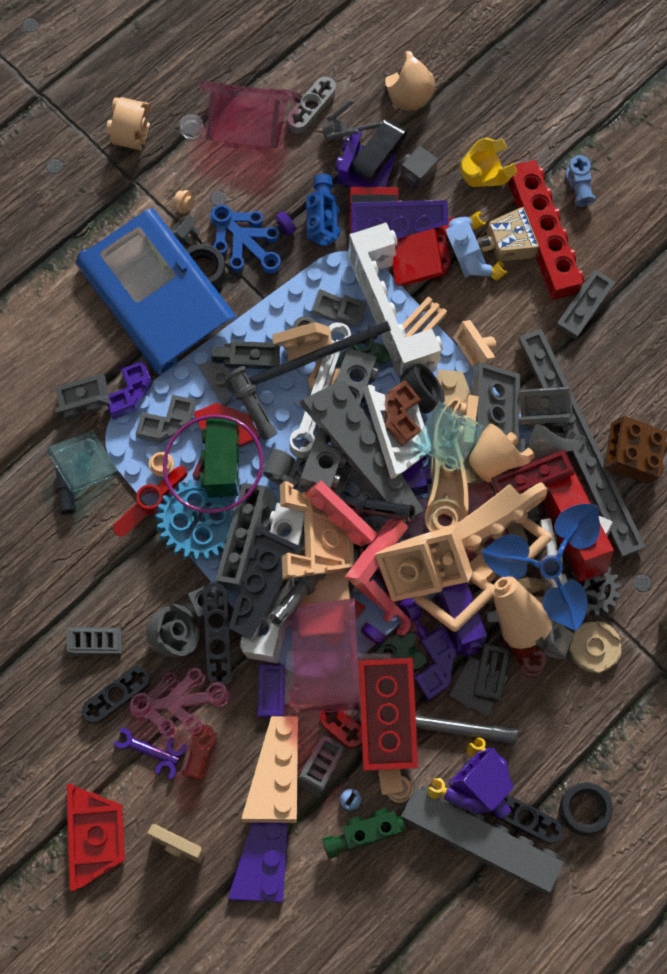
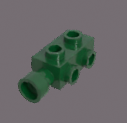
M381 809L371 813L372 818L362 821L361 817L346 821V826L342 827L341 830L342 835L337 837L331 835L322 838L328 860L338 857L339 853L359 849L406 832L402 817H396L395 811L388 812L387 809ZM381 827H387L389 832L384 833ZM361 835L363 841H357L354 836Z

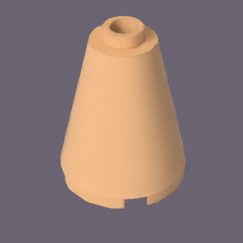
M503 577L497 580L493 585L492 593L504 640L513 648L524 649L536 645L535 641L541 637L545 639L552 629L553 620L549 618L543 605L515 578Z

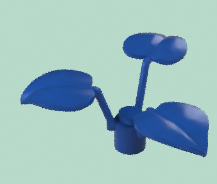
M594 504L574 505L560 513L555 522V532L565 539L556 555H547L541 562L527 558L530 552L529 545L522 537L513 534L498 538L482 550L481 553L487 566L501 577H513L515 579L523 577L527 572L526 563L540 567L541 573L548 579H554L557 587L550 588L545 593L543 598L544 610L553 621L572 630H577L585 618L587 595L584 588L576 581H568L562 585L559 579L563 570L560 558L568 542L575 548L584 549L592 546L597 541L600 534L599 508Z

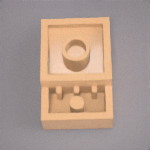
M457 526L413 537L375 554L392 602L441 592L443 587L468 582L473 574Z

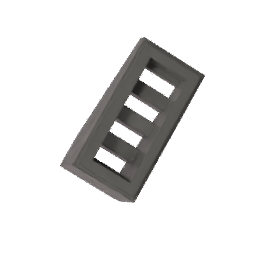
M68 627L67 654L69 657L122 655L121 628ZM102 635V648H98L97 636ZM108 635H113V648H108ZM87 636H91V648L87 647ZM76 637H80V647H76Z
M323 734L297 780V786L319 797L346 746ZM322 746L335 752V757L321 750ZM319 756V757H321L322 759H324V760L330 762V763H331L330 766H329L328 764H326V763L320 761V760L317 759L316 757ZM311 766L318 768L326 774L323 775L311 768Z

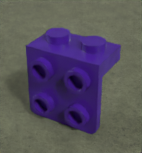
M359 131L358 134L350 135V138L346 137L342 147V151H344L343 157H338L335 165V171H338L337 183L348 187H386L395 162V155H393L372 183H369L350 172L354 159L364 147V145H361L362 132Z

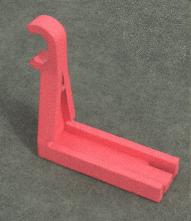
M388 519L345 577L385 612L383 615L384 621H392L393 617L396 616L401 621L397 634L404 635L411 626L409 617L392 602L374 580L369 581L379 567L375 556L376 552L378 553L387 547L395 545L408 528L402 520Z

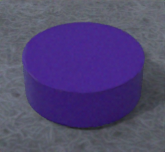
M282 211L275 216L278 226L286 235L290 236L297 231L295 224L285 212Z
M367 622L360 629L364 636L378 645H382L387 638L383 632Z

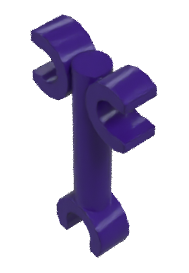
M120 728L119 732L126 735L127 740L124 743L114 741V746L117 749L125 750L131 748L158 759L162 762L157 765L156 774L160 775L161 770L168 767L171 769L168 777L169 780L172 781L175 778V767L179 758L187 751L185 743H183L179 751L172 750L174 739L170 738L166 744L167 751H164L133 738L128 729Z

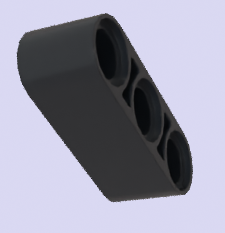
M388 119L384 120L354 159L350 172L372 183L404 142L407 130Z

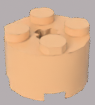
M123 97L114 98L112 102L113 118L108 120L106 126V134L110 135V142L113 145L141 151L142 146L140 144L145 145L150 127L146 117V113H151L150 104Z

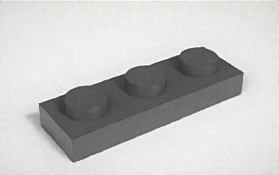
M595 269L557 322L556 328L576 340L616 282Z

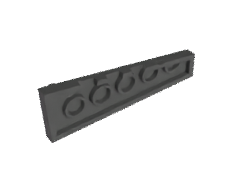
M344 379L304 398L300 402V405L318 427H322L332 438L330 440L336 448L339 447L348 458L347 462L352 468L355 466L364 477L363 481L376 493L380 501L414 505L415 516L424 511L402 474L391 479L377 433Z

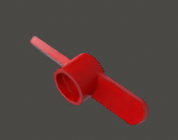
M184 466L176 467L168 475L173 489L188 475V471ZM165 479L156 486L147 484L138 490L136 495L137 503L113 524L112 531L115 535L125 536L145 516L154 515L159 512L157 510L158 505L164 504L162 497L169 494ZM153 493L159 496V501L153 506H145L141 503L143 496Z

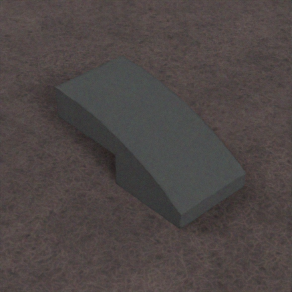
M319 289L310 314L333 322L359 327L367 304L347 295L341 298Z

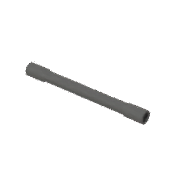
M359 706V711H358L357 722H361V707H360V706ZM416 715V729L516 744L517 729L485 726Z

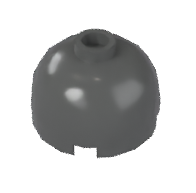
M178 604L165 606L155 612L146 626V638L151 649L158 655L168 659L183 657L194 651L199 642L198 626L195 627L192 620L195 618L194 615L186 607Z

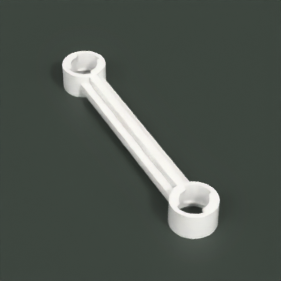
M333 323L329 326L331 333L340 332L345 335V338L351 336L350 329L343 323ZM341 351L322 359L311 395L330 385ZM306 411L299 429L291 434L289 441V450L297 458L308 457L315 440L313 433L316 423ZM301 437L310 441L308 446L300 447V449L296 448L293 444L295 439Z

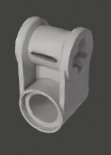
M553 622L548 636L545 639L541 637L535 642L546 655L557 659H565L573 633L562 624Z

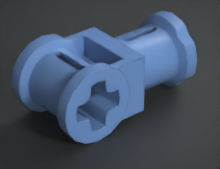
M582 155L574 156L571 159L569 168H567L565 178L570 184L571 191L575 192L576 199L574 202L578 207L589 206L596 201V197L592 194L590 187L592 180L590 174L591 163L588 158Z

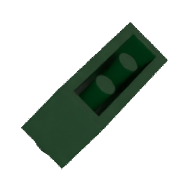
M206 419V428L201 431L202 443L205 444V450H201V464L205 466V472L200 473L201 488L206 489L208 498L239 496V425L225 419Z

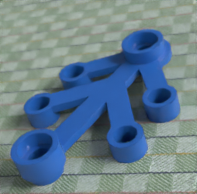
M217 205L211 211V223L217 227L216 242L213 247L223 246L224 250L220 251L222 256H225L228 252V245L225 242L226 228L233 234L232 258L230 259V269L233 272H241L244 269L242 245L261 261V267L266 273H276L280 269L281 259L279 255L275 252L266 253L252 239L265 238L269 243H275L279 240V230L276 227L257 228L263 223L261 212H233L226 205ZM225 216L226 219L221 220L218 219V217ZM258 217L260 220L253 221L252 218ZM235 222H249L255 228H240ZM275 233L276 236L270 237L268 234ZM234 262H240L241 265H240V266H234L233 263H234ZM268 263H274L275 266H274V267H268L267 264H268Z

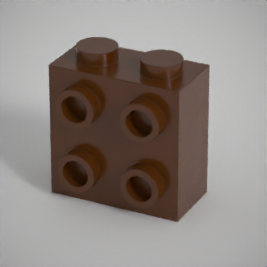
M627 416L613 421L610 426L604 469L645 484L661 478L664 470L663 457L667 448V431Z

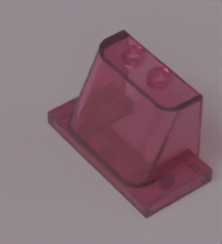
M200 80L199 90L210 93L206 140L224 142V147L238 149V144L247 145V150L261 151V147L278 148L287 103L301 104L302 94L291 90L261 89Z

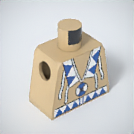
M524 207L492 220L488 225L487 236L477 240L481 252L493 250L497 261L534 258L539 247Z

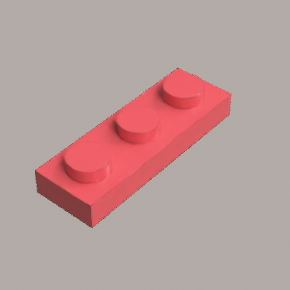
M322 480L306 492L305 495L310 499L312 505L321 509L329 517L333 525L340 527L348 535L352 543L363 547L372 542L378 535Z

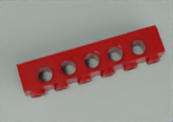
M536 159L515 164L517 173L507 183L517 209L524 207L539 245L536 260L551 300L578 294L584 283V275L581 270H578L575 252L568 245V234L566 229L562 228L560 224L558 208H554L552 203L551 189L545 185L544 171L541 167L539 168ZM534 207H540L542 210H537ZM542 227H547L550 231H546ZM550 248H556L558 251H552ZM557 268H562L566 272H560Z

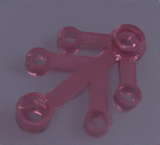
M198 668L191 669L181 683L174 672H167L148 694L139 693L131 699L130 712L137 719H150L158 727L160 733L164 737L169 738L176 733V725L172 720L164 719L156 711L167 709L183 723L188 733L196 734L202 728L201 721L198 717L190 715L182 707L211 703L216 707L224 706L229 700V691L224 684L216 682L211 684L206 692L184 695L192 686L197 687L204 682L205 677L201 670ZM199 675L197 679L192 680L194 676ZM174 678L171 683H168L170 679ZM167 689L173 690L166 698L159 699ZM196 722L195 726L189 727L191 723ZM171 725L167 731H164L167 726Z

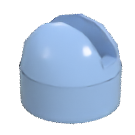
M355 789L345 790L340 797L342 808L349 812L356 811L362 802L360 793ZM354 793L356 797L354 798L351 805L348 806L345 803L350 798L351 794Z

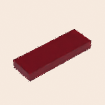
M562 450L491 479L497 494L509 484L512 485L517 493L522 494L538 483L542 482L545 486L571 477L575 473L565 450Z

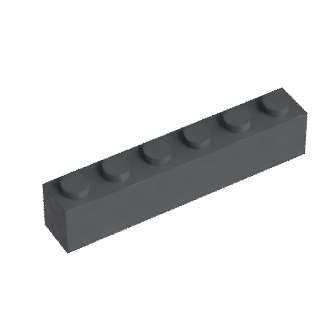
M421 786V789L414 788L401 815L403 822L545 895L551 892L564 863L558 860V854L545 848L541 851L533 847L534 842L525 837L519 836L517 839L509 835L507 828L496 823L492 826L484 822L485 818L480 814L471 811L468 814L460 810L459 806L449 801L430 798L427 794V787Z

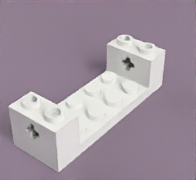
M383 223L350 234L348 247L349 262L375 324L378 325L386 321L390 324L391 330L380 336L389 352L390 360L399 379L405 371L416 364H422L431 372L437 370L438 363L441 360L440 354L443 350L440 337H435L432 329L406 337L403 325L398 324L395 318L397 316L395 306L392 302L389 303L386 297L388 295L384 281L380 282L378 278L379 270L392 266L393 257L396 256V234L393 230L390 231L387 223Z

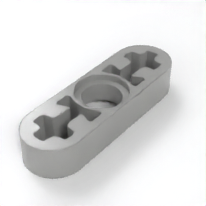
M329 77L319 78L291 110L287 120V125L291 132L297 134L305 132L334 98L336 84L333 79ZM326 87H329V90L326 89L321 94V88L325 89ZM309 101H314L318 104V107L308 109L305 104ZM302 117V123H294V120L298 121Z

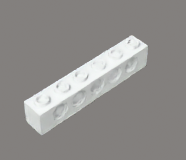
M277 503L275 511H272L270 515V532L281 537L283 531L291 529L290 535L282 538L303 547L305 542L304 512L281 507L280 503ZM295 578L288 580L270 614L292 589ZM268 616L262 628L269 627L268 633L264 636L257 635L254 642L242 637V652L249 659L278 663L288 620L283 627H276L271 623L272 620H269Z

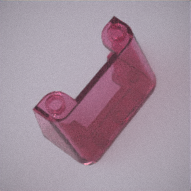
M341 599L299 605L286 621L287 628L292 627L294 691H289L290 707H295L296 714L359 711L355 600Z

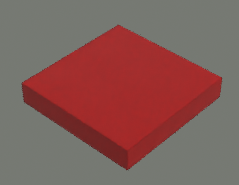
M435 229L397 239V244L395 245L396 256L393 257L392 264L397 286H406L444 275Z

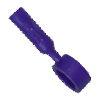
M411 598L399 603L400 609L409 617L411 623L414 622L416 625V633L420 639L429 635L426 627L422 626L418 620L421 618V613L416 603Z

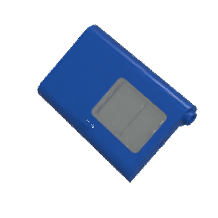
M153 208L145 210L91 248L85 249L77 255V267L157 375H162L177 364L176 357L228 321L238 318Z

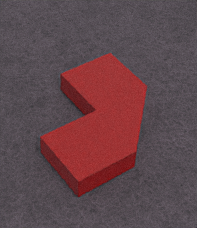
M219 403L193 412L195 419L206 415L237 417V420L248 426L257 439L260 440L250 415ZM206 420L197 422L201 431L206 428ZM239 425V448L255 442L251 435Z

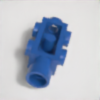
M318 174L313 178V188L316 191L306 196L307 239L316 242L320 246H328L338 240L341 232L340 227L337 226V216L340 213V207L337 205V197L330 194L332 177L328 174Z

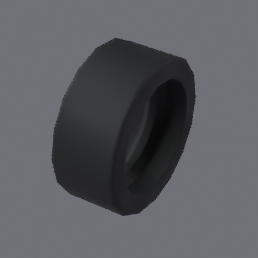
M206 244L193 245L186 249L193 260L207 258L215 262L217 267L216 273L208 279L217 289L224 281L226 273L224 257L220 251Z
M416 364L400 376V382L405 380L421 399L417 403L420 412L428 414L444 403L445 395L438 379L426 366Z
M591 782L578 783L569 788L561 798L559 806L560 818L564 825L573 833L582 836L594 835L604 829L610 822L613 813L612 800L607 791L598 784ZM581 793H588L599 800L602 812L597 822L591 825H584L573 818L570 806L575 796Z

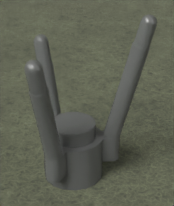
M350 100L334 114L327 116L328 122L322 125V133L326 140L332 141L340 137L358 134L359 131L380 127L383 122L347 129L345 122L337 119V117L354 103V100Z

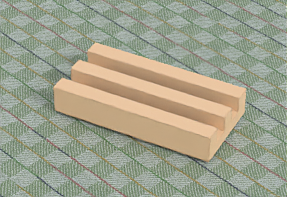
M428 296L402 324L406 331L428 307L430 308L408 331L406 337L414 335L436 312L438 315L423 331L433 330L446 316L447 310L441 309L438 303L434 304Z

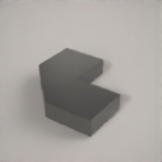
M172 395L166 417L141 412L135 434L136 438L162 443L171 438L182 426L193 420V412L196 409L197 400Z

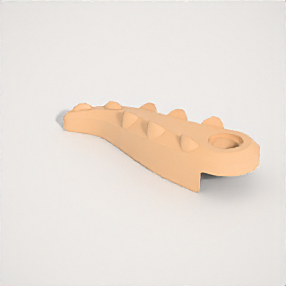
M459 397L453 398L442 410L433 432V484L424 516V523L428 532L456 525L467 517L469 510L466 471L454 430V417L461 406V399ZM442 514H446L451 517L452 523L449 526H442L437 518Z
M542 482L538 483L524 493L519 494L509 484L477 510L454 525L457 526L464 549L475 551L479 548L480 542L490 537L494 539L502 537L504 529L512 523L523 524L527 520V513L546 498L547 488Z

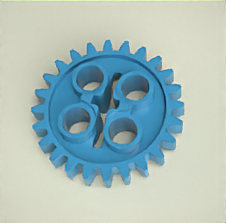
M200 479L197 486H194L193 482L188 480L186 488L182 483H178V492L174 490L187 503L189 500H197L200 503L198 508L202 509L207 503L211 504L208 509H219L235 503V501L227 502L228 497L208 498L206 489L201 488ZM169 491L170 497L165 495L162 497L164 504L158 505L157 510L160 514H156L155 519L158 522H162L157 525L156 531H164L159 539H168L165 548L169 549L174 546V555L176 556L183 552V560H186L189 555H193L194 562H197L198 557L202 555L204 561L207 562L210 553L216 559L219 555L218 549L221 552L224 551L235 510L230 509L216 513L221 516V521H213L209 516L212 513H204L202 521L197 523L190 537L185 538V534L191 529L193 521L198 519L201 512L187 508ZM175 520H183L187 526L179 528L173 522ZM199 533L205 534L208 540L200 542L196 539L195 535Z

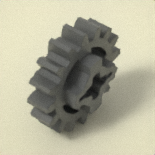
M609 567L607 573L599 575V577L596 576L580 582L585 592L588 587L591 589L599 587L596 592L594 590L586 592L588 603L585 617L589 612H592L593 617L597 618L599 611L606 615L609 612L608 608L613 609L617 605L614 600H618L621 595L615 591L621 588V584L614 583L618 576L617 574L612 576L609 574L611 567ZM571 570L568 574L570 578H567V582H577V578L573 570ZM606 588H608L609 590L607 600L605 599L606 596L604 594V590Z

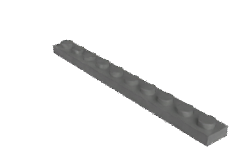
M542 329L520 336L518 342L540 389L569 387ZM571 392L573 417L566 425L558 427L561 433H564L567 429L572 430L576 434L573 440H575L578 434L586 439L580 449L572 450L570 453L594 504L599 508L600 516L613 521L609 535L621 559L644 550L645 545L610 471L604 469L605 461Z

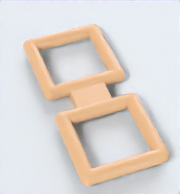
M527 518L523 524L519 525L538 537L529 547L530 552L527 558L533 559L552 540V535ZM488 539L480 542L479 548L473 551L477 556L470 562L473 572L470 581L484 591L455 619L427 598L430 594L413 597L418 605L454 632L458 631L493 597V584L491 581L498 574L487 566L481 554L482 550L485 549L482 545Z

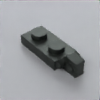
M231 341L230 344H224V348H211V362L224 363V367L230 368L245 366L247 369H271L280 365V346L268 342Z

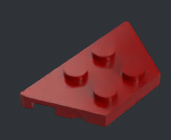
M66 784L70 891L76 892L125 862L123 805L83 790L73 784Z

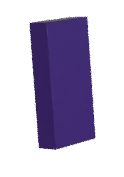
M259 664L258 718L284 717L285 665Z

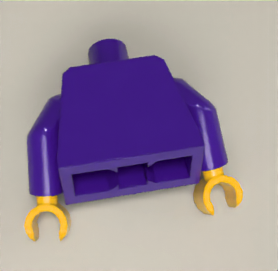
M476 738L474 743H469L466 749L468 755L472 758L447 783L449 788H445V783L442 779L436 778L433 780L432 785L438 787L439 790L428 787L427 794L433 799H438L443 795L444 800L473 813L493 811L498 819L503 818L511 811L504 798L513 789L507 761L497 754L494 748H485L484 739Z

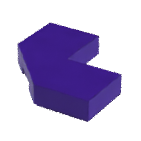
M144 360L121 369L127 388L109 395L110 404L107 406L113 420L137 411L153 382Z
M442 626L420 640L433 663L416 674L414 681L427 700L444 690L451 682V670L457 648Z

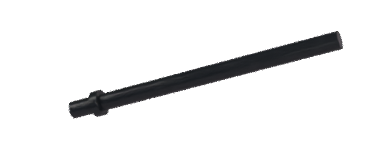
M386 321L376 326L373 324L369 325L368 329L263 371L248 379L252 385L256 386L368 339H378V335L391 330L390 324Z

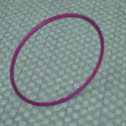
M206 415L186 423L169 441L163 458L164 479L171 494L187 508L203 513L227 511L244 502L257 487L263 470L262 448L253 431L241 421L225 415ZM206 419H225L237 423L251 435L259 453V470L251 489L237 502L219 509H202L188 504L175 493L167 475L168 453L175 439L190 425Z

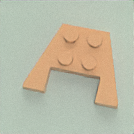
M286 481L280 485V506L304 512L305 557L286 553L282 556L283 579L350 570L354 565V546L349 540L348 535L340 527L333 525L329 517L321 509L312 505L310 499L305 495V491L300 493L293 489V484Z

